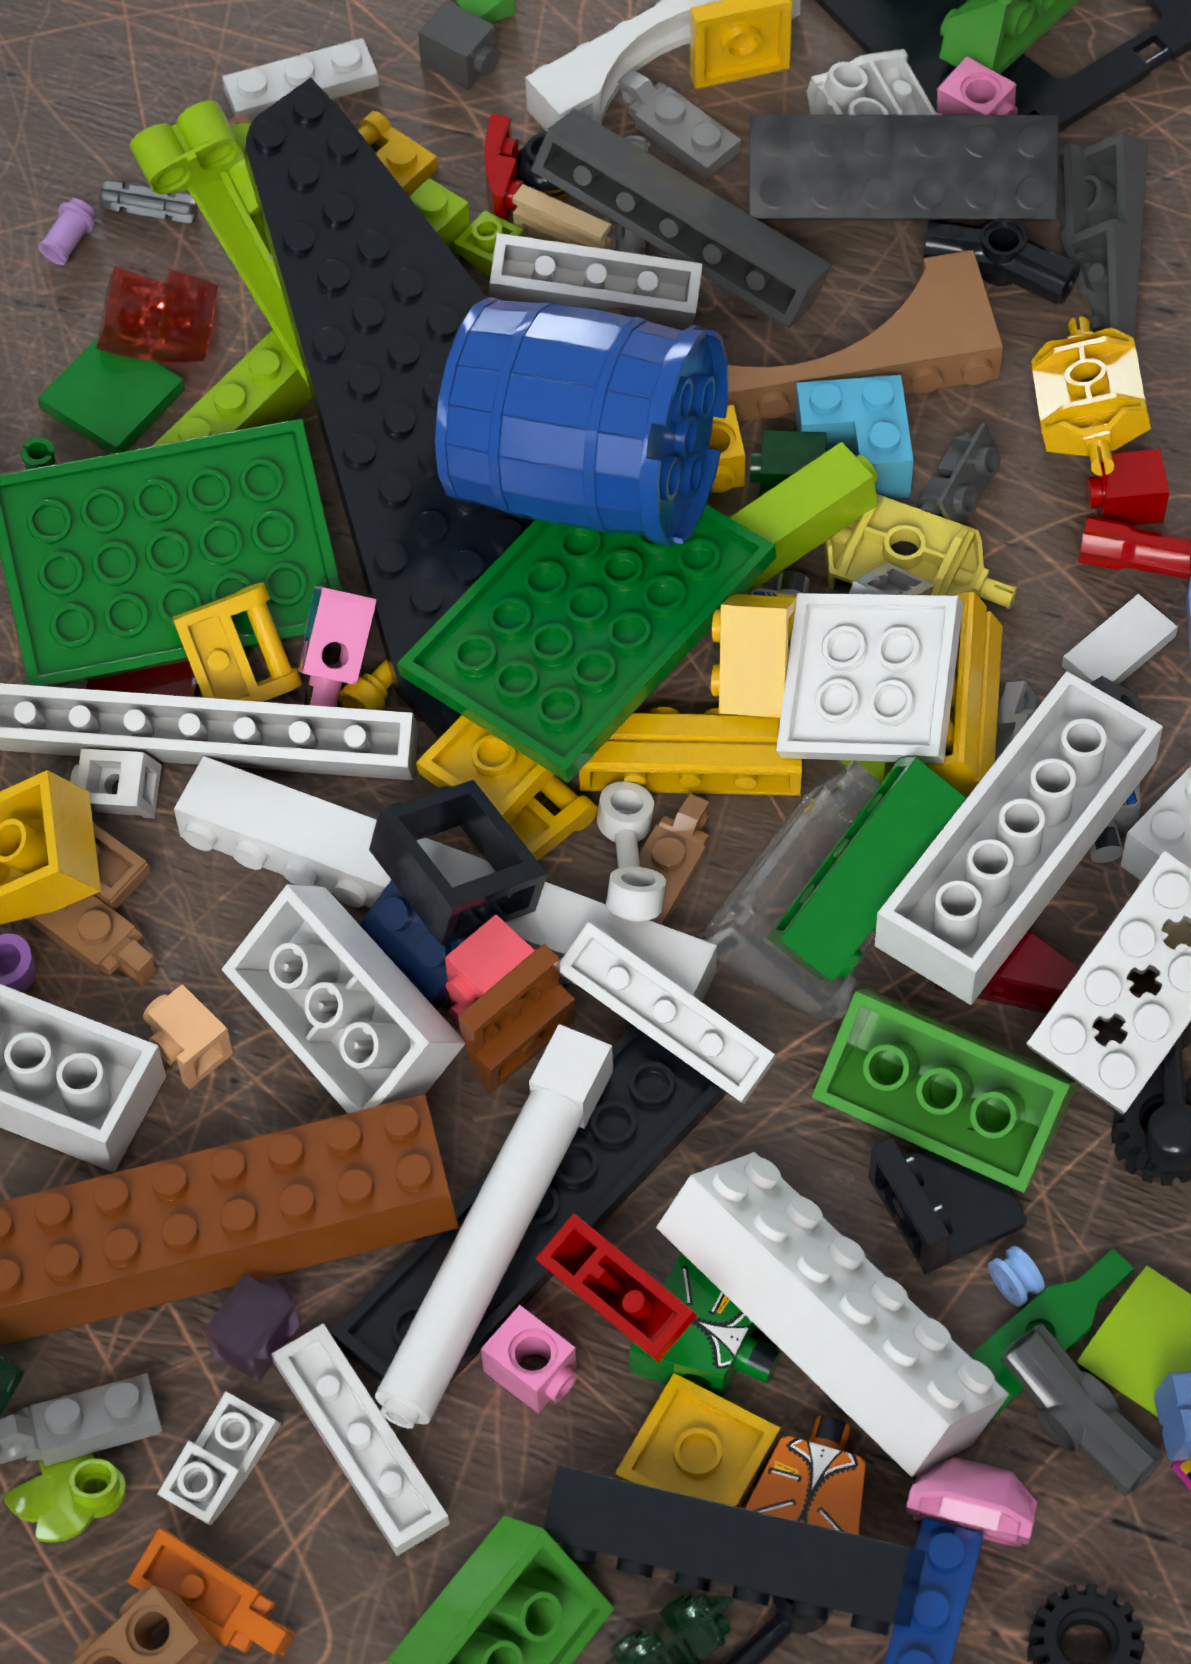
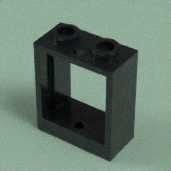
M474 780L453 787H442L430 795L406 803H395L380 811L369 847L371 854L441 946L472 935L494 915L499 916L504 922H508L535 912L548 874ZM461 826L496 872L452 887L417 840Z

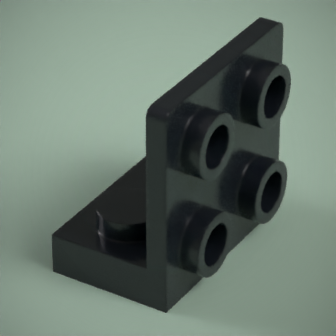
M893 1138L872 1148L869 1180L924 1274L932 1272L1026 1226L1027 1217L1007 1185L925 1148L903 1156Z

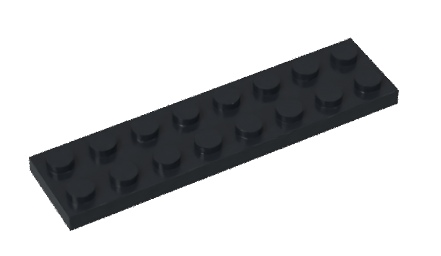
M633 1024L612 1044L613 1073L585 1128L578 1127L450 1383L481 1352V1348L519 1305L524 1307L551 1279L553 1274L536 1260V1257L573 1213L596 1231L728 1093ZM490 1170L454 1205L459 1228L423 1237L331 1331V1336L337 1345L380 1382H382Z

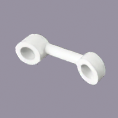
M628 781L614 782L604 788L599 799L596 821L602 834L612 842H615L618 869L611 872L606 906L612 915L620 919L641 922L652 920L662 912L667 880L657 871L640 867L637 842L645 838L650 832L654 801L646 788Z

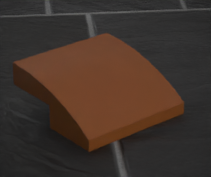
M545 944L541 945L459 1015L461 1036L466 1042L464 1046L482 1086L490 1094L549 1044L559 1024L568 1028L574 1023L575 998L559 984L560 958Z

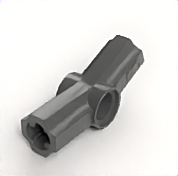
M1043 1324L1034 1326L1005 1349L1004 1354L999 1359L1039 1407L1040 1411L1037 1413L1039 1422L1055 1443L1070 1453H1075L1078 1450L1125 1497L1131 1492H1135L1149 1479L1151 1474L1161 1464L1164 1456L1119 1413V1406L1115 1398L1104 1384L1093 1375L1079 1370Z

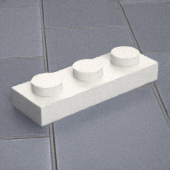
M363 38L222 76L224 91L234 117L243 113L250 121H253L261 112L310 77L331 99L379 86L378 73Z

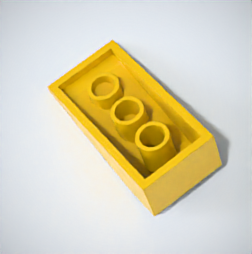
M48 770L0 791V925L54 912L100 892L101 885L89 791Z

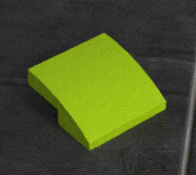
M1146 1265L1101 1325L1077 1360V1363L1158 1417L1154 1397L1155 1391L1169 1373L1191 1372V1294Z

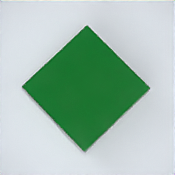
M103 331L37 399L41 410L111 454L125 452L185 391L184 380L106 331Z

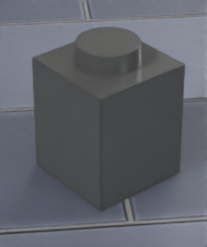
M448 1L418 31L421 66L467 90L482 75H488L497 62L498 50L496 49L495 25Z

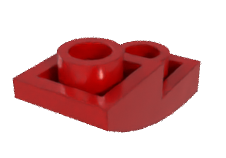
M491 113L484 151L487 200L490 213L508 221L511 211L517 208V205L512 203V198L522 184L524 185V181L518 180L516 156L519 143L518 139L512 138L511 117Z

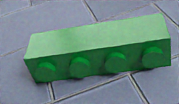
M899 758L767 935L766 939L819 980L834 982L837 976L839 978L847 976L862 956V951L858 949L871 931L876 933L878 911L967 798L918 758Z

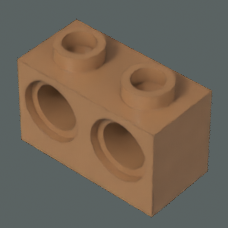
M153 1585L150 1589L145 1588L133 1594L122 1605L119 1611L121 1617L105 1632H98L86 1639L75 1651L74 1658L76 1660L72 1664H117L119 1662L121 1664H205L221 1647L176 1592ZM166 1618L170 1626L168 1640L162 1647L155 1649L152 1642L153 1630L161 1620Z

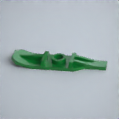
M1114 1248L1078 1280L1048 1286L969 1356L973 1360L984 1364L993 1373L995 1381L1009 1394L987 1426L1024 1391L1022 1386L999 1359L1004 1354L1005 1349L1034 1326L1043 1324L1057 1340L1058 1344L1067 1352L1091 1330L1097 1306L1134 1272L1135 1268Z

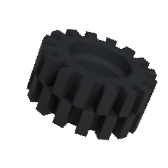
M1087 1583L1085 1591H1078L1076 1584L1065 1586L1063 1595L1059 1596L1056 1591L1047 1597L1045 1606L1042 1607L1040 1605L1035 1614L1028 1638V1662L1032 1661L1033 1664H1074L1064 1654L1061 1638L1069 1628L1075 1625L1086 1624L1099 1629L1108 1640L1110 1653L1101 1664H1140L1145 1640H1141L1143 1627L1140 1619L1133 1620L1132 1616L1135 1609L1128 1601L1122 1606L1116 1602L1117 1592L1108 1589L1106 1596L1097 1593L1098 1584Z

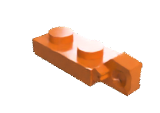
M158 1529L127 1581L128 1584L139 1591L145 1588L150 1589L155 1585L176 1592L209 1634L226 1647H235L247 1653L252 1643L255 1642L274 1655L278 1653L284 1656L297 1635L269 1617L275 1603L265 1597L263 1591L165 1529Z

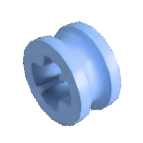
M1012 1246L1006 1250V1259H993L988 1263V1270L993 1282L1003 1296L1011 1304L1020 1307L1027 1302V1294L1029 1292L1035 1295L1039 1294L1044 1290L1045 1284L1039 1269L1027 1253L1017 1246Z

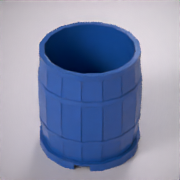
M487 297L474 304L460 325L446 361L437 405L435 433L437 470L446 495L458 501L473 502L520 518L525 517L561 526L600 531L605 534L645 535L647 540L661 546H673V542L683 544L691 537L704 513L716 477L721 454L720 450L709 449L708 447L712 433L713 417L725 419L727 415L729 395L728 358L722 336L716 331L702 329L698 325H691L685 330H679L652 323L640 317L559 305L553 302H517Z

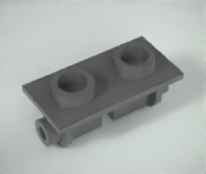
M981 423L975 434L963 432L961 436H956L952 439L950 447L937 468L940 476L950 478L932 477L917 501L918 509L963 525L974 514L979 498L990 479L997 473L1001 461L999 451L993 442L986 424Z

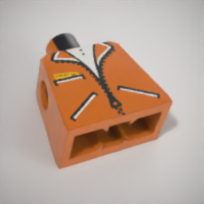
M818 1416L815 1419L809 1442L791 1436H783L745 1509L858 1535L866 1460L860 1456L844 1452L851 1427L838 1418Z

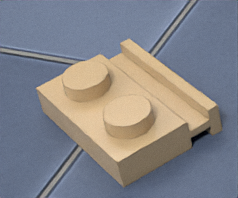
M523 184L513 196L512 203L517 205L513 212L514 225L524 229L525 237L612 250L611 238L607 237L608 232L611 230V223Z

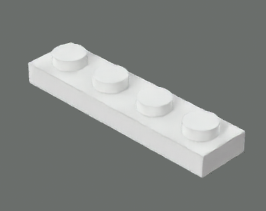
M587 922L560 961L561 974L744 1104L778 1057L590 922Z
M324 1323L272 1353L275 1366L396 1556L449 1525L447 1513L381 1414Z

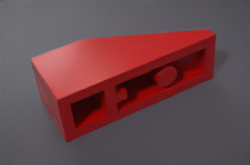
M575 1213L536 1257V1260L658 1363L698 1316Z

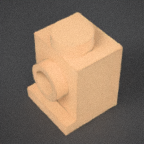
M183 984L171 994L157 997L149 1004L143 1014V1019L151 1026L153 1033L149 1038L150 1043L158 1045L161 1058L166 1063L172 1065L177 1061L182 1083L189 1090L233 1054L227 1027Z

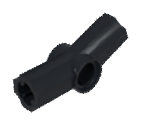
M1008 218L990 221L984 227L930 220L928 223L923 258L974 250L981 277L988 284L994 286L1015 284L1058 305L1066 301L1079 277L1080 264L1028 240L1024 227L1014 220Z

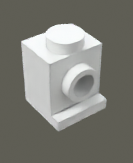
M81 749L79 765H75L73 768L70 782L89 791L92 813L140 815L144 818L155 819L162 765L144 752ZM119 780L117 794H112V786Z

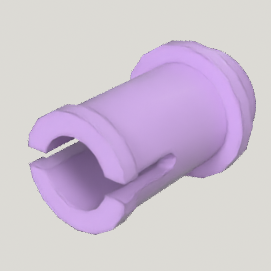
M72 198L68 203L65 202L58 208V219L44 240L38 245L41 254L58 265H64L68 261L70 254L84 233H91L95 227V211L87 203L76 198Z

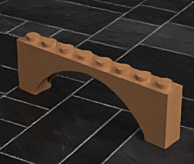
M974 250L923 258L922 276L904 304L882 326L864 339L841 351L820 359L794 365L742 367L728 364V405H734L737 421L741 422L759 418L775 419L784 414L795 413L796 383L901 375L904 394L916 392L924 394L940 388L964 384L979 385L988 380L999 379L1003 346ZM620 308L603 310L622 315Z

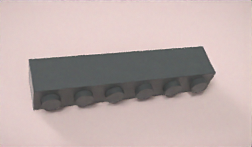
M576 109L572 110L547 130L531 169L535 174L673 258L702 263L701 275L788 328L813 306L832 267V264Z

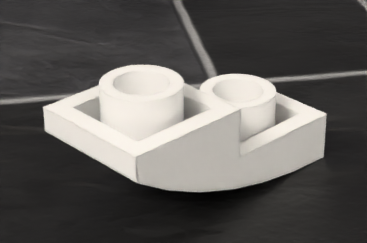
M225 1391L195 1444L190 1441L187 1442L160 1488L158 1495L205 1523L212 1525L245 1482L281 1423Z

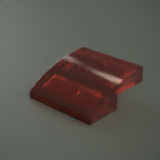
M115 266L108 281L96 349L146 361L167 363L204 361L208 352L218 285L169 269L164 282H160Z

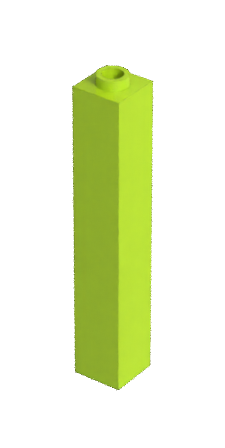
M840 442L729 517L775 544L777 558L743 593L744 595H747L862 517L863 514L878 506L875 488L878 476L874 467L864 455L859 454L855 457L843 442Z

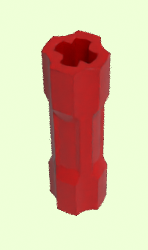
M1087 516L1078 563L1115 570L1132 568L1190 580L1191 539L1136 529L1126 522Z

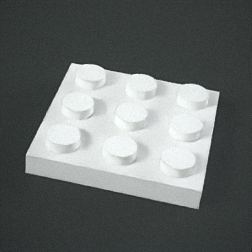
M797 593L776 752L782 758L897 762L901 757H916L923 763H944L963 602L958 596Z

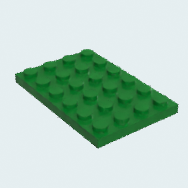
M303 419L0 475V561L28 685L60 687L189 661L172 617L232 595L245 587L257 583H265L270 596V600L266 603L281 642L304 638L314 586L342 591ZM246 610L232 615L231 619L243 650L260 647Z
M707 504L691 537L683 544L673 542V546L658 545L647 540L645 535L605 534L600 531L561 526L535 520L397 663L400 676L568 783L712 628L715 610L721 609V604L731 595L743 594L777 558L775 544Z

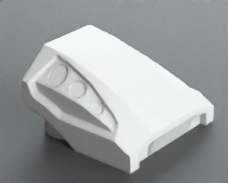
M904 49L860 55L850 62L836 63L830 68L829 72L811 76L807 88L810 115L942 114L935 112L906 61L908 55Z

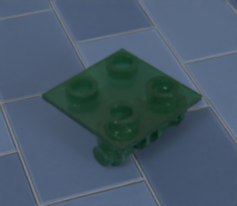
M687 1592L670 1602L660 1611L664 1621L648 1633L644 1634L641 1628L616 1642L610 1648L614 1658L605 1664H657L656 1659L659 1664H675L667 1652L670 1648H672L683 1664H696L682 1640L685 1641L697 1661L703 1660L716 1649L722 1647L726 1643L724 1636L732 1630L720 1611L734 1601L731 1596L702 1593L693 1597L691 1592Z

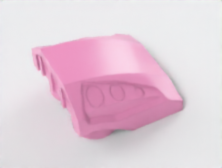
M951 1457L917 1474L916 1482L910 1490L906 1514L912 1515L913 1520L922 1523L923 1517L982 1533L984 1534L983 1539L1021 1547L1022 1544H1029L1037 1501L1013 1471Z

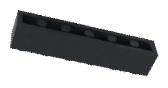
M560 1465L557 1467L543 1527L555 1542L561 1543V1549L570 1559L595 1564L597 1552L618 1557L616 1570L652 1578L654 1567L656 1566L676 1571L673 1584L710 1592L712 1580L734 1585L731 1598L768 1606L770 1596L776 1595L793 1600L790 1612L828 1621L830 1609L853 1614L850 1627L888 1636L890 1623L910 1627L926 1554L924 1551Z

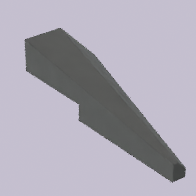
M1121 132L1085 148L1072 142L1058 147L1057 215L1062 226V230L1058 233L1067 258L1081 265L1076 283L1080 293L1087 297L1093 313V316L1089 319L1093 330L1097 332L1113 327L1133 337L1135 341L1148 144L1125 132Z

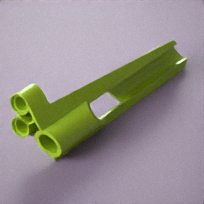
M207 100L187 108L180 114L176 124L173 126L157 124L144 129L131 140L130 150L152 192L161 195L183 191L190 192L256 303L308 385L274 261L269 259L271 251L245 163L246 137L251 123L229 125L219 104L216 101Z

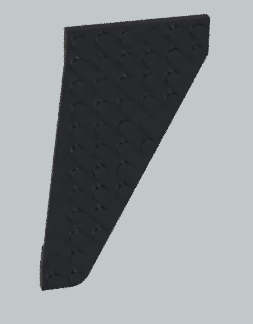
M310 77L261 112L253 120L246 137L245 163L369 598L377 599L374 617L395 691L429 729L440 738L457 721L461 714L400 676L397 663L535 520L525 517L520 518L473 502L458 501L446 495L438 476L435 449L437 405L446 361L460 325L472 306L487 297L346 114Z

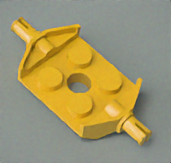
M1079 316L1081 329L1078 330L1075 317L1068 322L1070 336H1067V339L1046 342L1031 360L1046 451L1090 456L1091 471L1095 475L1103 476L1102 461L1106 475L1110 474L1114 469L1111 451L1120 448L1149 431L1151 425L1134 338L1113 327L1093 333V331H1090L1089 320L1086 317ZM1095 378L1088 382H1080L1085 379Z

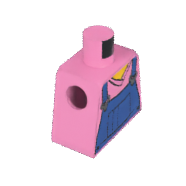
M314 586L298 664L299 672L310 675L304 705L337 707L342 682L357 684L377 599ZM331 642H337L341 647L339 661L334 665H326L322 660L324 647Z

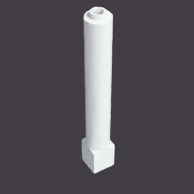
M560 1024L556 1028L529 1081L530 1094L375 1394L376 1400L383 1406L380 1411L381 1414L392 1423L404 1428H413L415 1423L428 1424L578 1127L585 1128L613 1073L612 1045Z

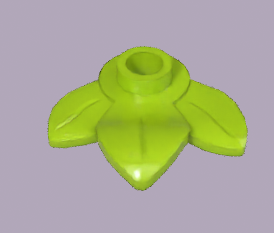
M91 1453L48 1466H44L43 1460H38L43 1475L35 1477L3 1495L5 1504L16 1516L29 1522H37L36 1538L38 1541L61 1542L81 1534L94 1518L104 1517L116 1511L124 1502L127 1488L123 1474L106 1460L95 1459ZM101 1490V1492L90 1494L93 1491Z

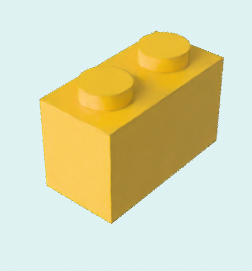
M735 594L731 595L721 604V609L715 610L712 620L713 642L720 643V663H715L712 669L711 693L712 696H719L720 714L781 718L796 598Z

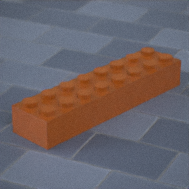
M423 1094L0 1202V1346L459 1228L426 1095Z

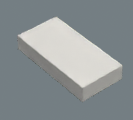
M1137 594L1065 654L1062 667L1087 683H1091L1103 676L1120 684L1176 637L1178 626L1141 595Z

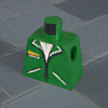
M679 1254L663 1287L698 1316L659 1363L633 1342L629 1349L630 1373L665 1384L668 1383L673 1373L720 1397L726 1394L737 1371L768 1384L778 1366L782 1351L754 1339L758 1327L687 1257Z

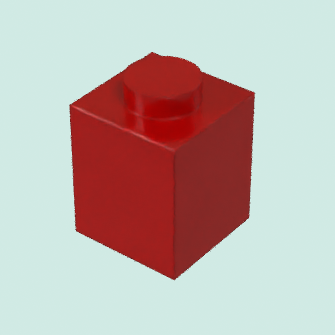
M1160 449L1111 453L1114 469L1110 474L1106 475L1102 461L1103 476L1094 474L1092 477H1086L1085 492L1089 509L1097 508L1099 518L1126 522L1131 526L1164 523L1170 492Z

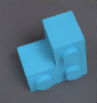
M901 375L796 383V431L826 433L825 452L843 442L855 457L859 454L864 455L874 467L878 476V481L875 482L876 494L890 499L910 498L914 459Z

